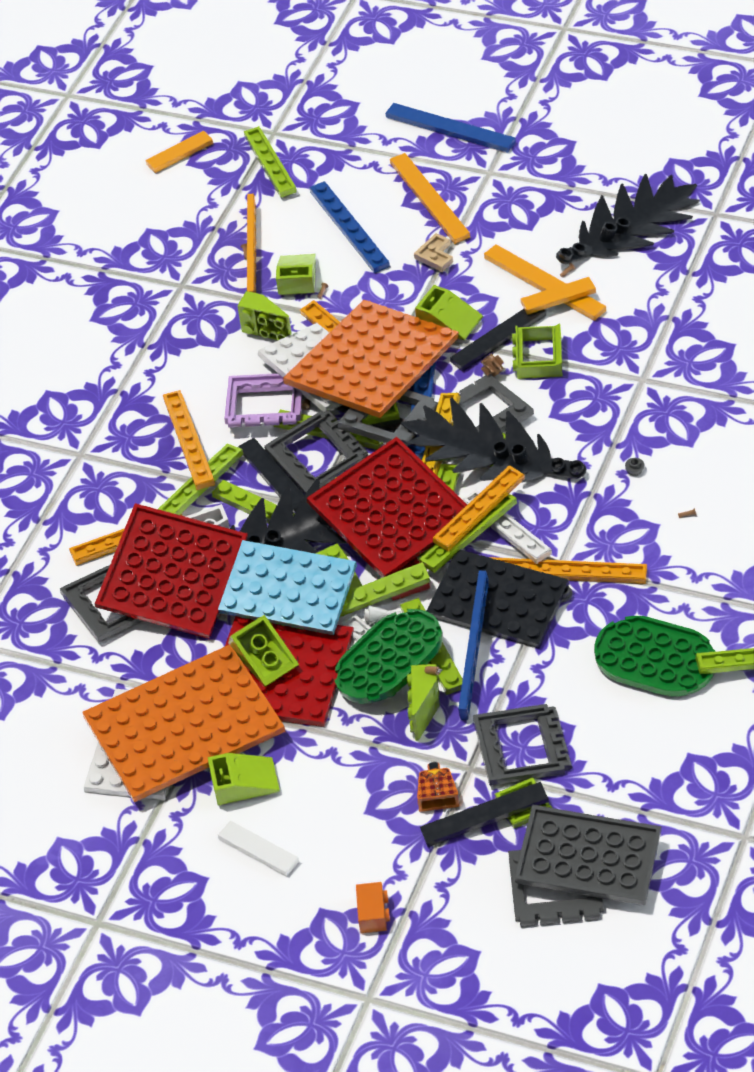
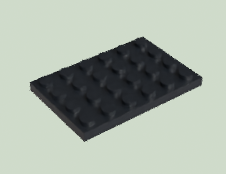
M459 550L453 556L426 611L435 616L437 620L470 629L479 571H486L489 585L482 632L540 648L560 606L563 595L567 591L569 580Z

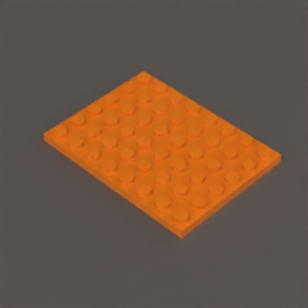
M363 300L283 377V382L286 385L381 418L459 338V332L436 325L433 322L421 320L418 317Z
M230 644L82 712L86 723L133 802L139 801L209 768L207 757L225 753L239 754L286 732L285 726Z

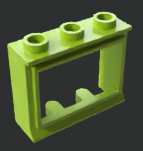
M561 323L555 326L520 328L516 326V333L512 334V343L516 347H512L513 358H516V360H513V371H517V379L563 377ZM553 340V360L523 362V341Z

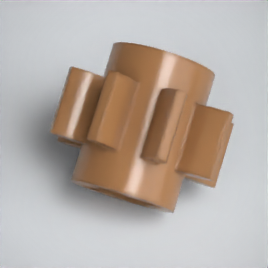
M490 354L481 362L483 365L481 370L486 376L491 374L495 377L504 369L502 366L504 362L498 354L495 357L493 354Z

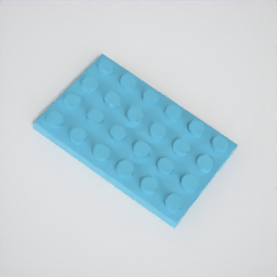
M242 540L218 611L222 614L252 620L265 615L269 622L273 624L334 635L357 567L356 561Z

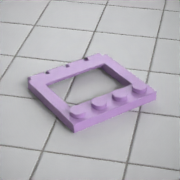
M278 373L229 376L224 416L225 425L228 424V428L242 427V424H245V427L261 426V423H264V426L280 425V422H283V425L297 424V421H301L303 394L295 387L284 384L283 377ZM292 390L291 412L236 415L237 395L239 393Z

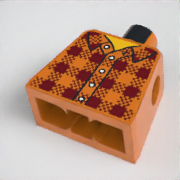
M438 762L429 763L427 765L428 770L419 773L417 791L419 812L460 807L458 791L450 769H440Z

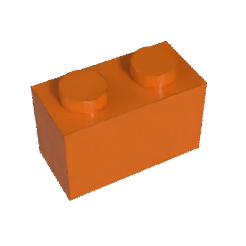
M382 882L355 884L360 934L387 931L386 922L390 921L389 908H385V903H389L388 892L383 890Z

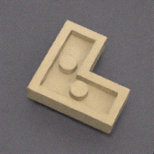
M435 233L413 253L414 259L443 272L454 262L453 256L443 252L451 245L450 239Z

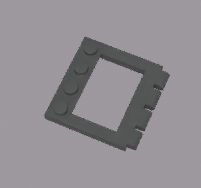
M485 375L476 380L474 384L471 383L459 390V405L464 404L487 389H490L508 403L510 407L493 416L502 433L506 431V411H510L519 422L534 414V409L493 376L488 377Z
M409 390L399 399L416 405L404 421L426 420L423 406L426 405L436 411L438 405L434 398ZM349 408L338 422L339 429L383 443H388L395 437H398L408 446V442L416 436V434L401 424L392 433L360 423L369 414L353 408Z
M329 410L324 413L319 411L264 445L266 452L304 494H306L317 478L320 479V489L368 455V451L350 432L338 428L339 421ZM318 427L342 452L346 459L319 476L314 477L286 446Z
M110 565L60 588V594L98 643L143 621L123 616L108 623L102 617L99 610L94 607L88 596L84 594V590L104 581Z
M547 704L473 715V722L489 786L524 781L532 777L537 779L563 775L565 771L572 769L555 706L548 707ZM537 719L548 763L507 769L496 725Z
M521 850L508 851L515 921H520V926L536 925L535 919H540V924L558 923V917H562V922L580 921V915H584L585 920L600 919V913H604L603 899L590 896V898L525 904L523 884L514 883Z

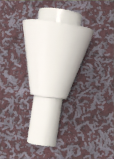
M368 605V609H364V621H368V625H372L394 612L397 615L402 612L388 611Z

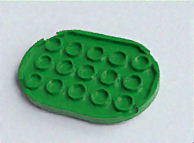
M407 609L406 613L397 615L394 612L379 620L337 663L335 672L338 673L335 683L339 692L346 699L359 704L378 702L395 696L408 683L407 674H411V666L427 665L439 652L443 641V631L436 617L424 610Z
M627 616L625 620L616 623L612 621L599 632L595 640V661L599 669L607 677L619 683L671 697L692 694L705 687L715 674H700L696 662V653L716 652L711 646L710 640L700 632L646 616Z

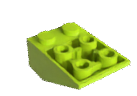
M316 254L281 255L276 266L278 295L315 293Z
M436 285L431 287L415 307L416 317L458 331V339L464 341L483 318L481 313L453 292Z
M249 291L245 292L237 305L243 333L274 340H280L292 334L287 313L264 295Z
M436 664L412 665L411 674H407L409 687L408 703H412L408 707V719L410 720V733L415 734V741H419L440 707L438 676L426 674L424 671L426 666H436Z
M235 753L207 757L217 805L280 792L272 757Z

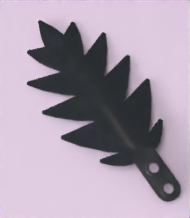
M644 174L633 207L626 188L621 183L616 197L613 217L604 196L601 195L592 216L589 233L585 221H582L578 236L579 243H574L569 248H561L556 253V259L562 264H570L589 256H618L619 253L614 252L615 250L654 245V242L636 236L674 233V230L656 224L692 219L693 215L672 211L700 202L699 199L688 198L697 187V184L674 187L673 175H670L662 182L653 198L648 175Z
M450 398L453 426L438 412L426 405L423 406L426 420L401 422L402 426L418 435V437L408 442L410 445L423 447L443 446L425 458L427 462L467 456L452 470L453 473L493 465L479 478L480 481L494 480L508 466L526 474L524 475L525 479L521 483L539 479L544 475L578 479L583 477L587 471L585 464L580 460L569 461L560 457L551 458L548 445L540 434H537V449L534 441L510 411H506V434L504 438L501 429L483 403L479 404V432L463 408L453 398Z
M319 478L314 481L306 492L294 517L290 487H287L271 516L268 528L264 498H261L250 512L240 532L248 534L247 541L314 554L318 553V551L307 541L347 544L338 533L330 529L332 527L307 503V497L319 490ZM232 525L230 529L235 530V526Z

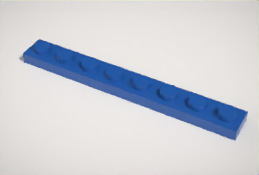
M323 181L309 187L312 196L372 272L375 274L389 268V260L329 185Z

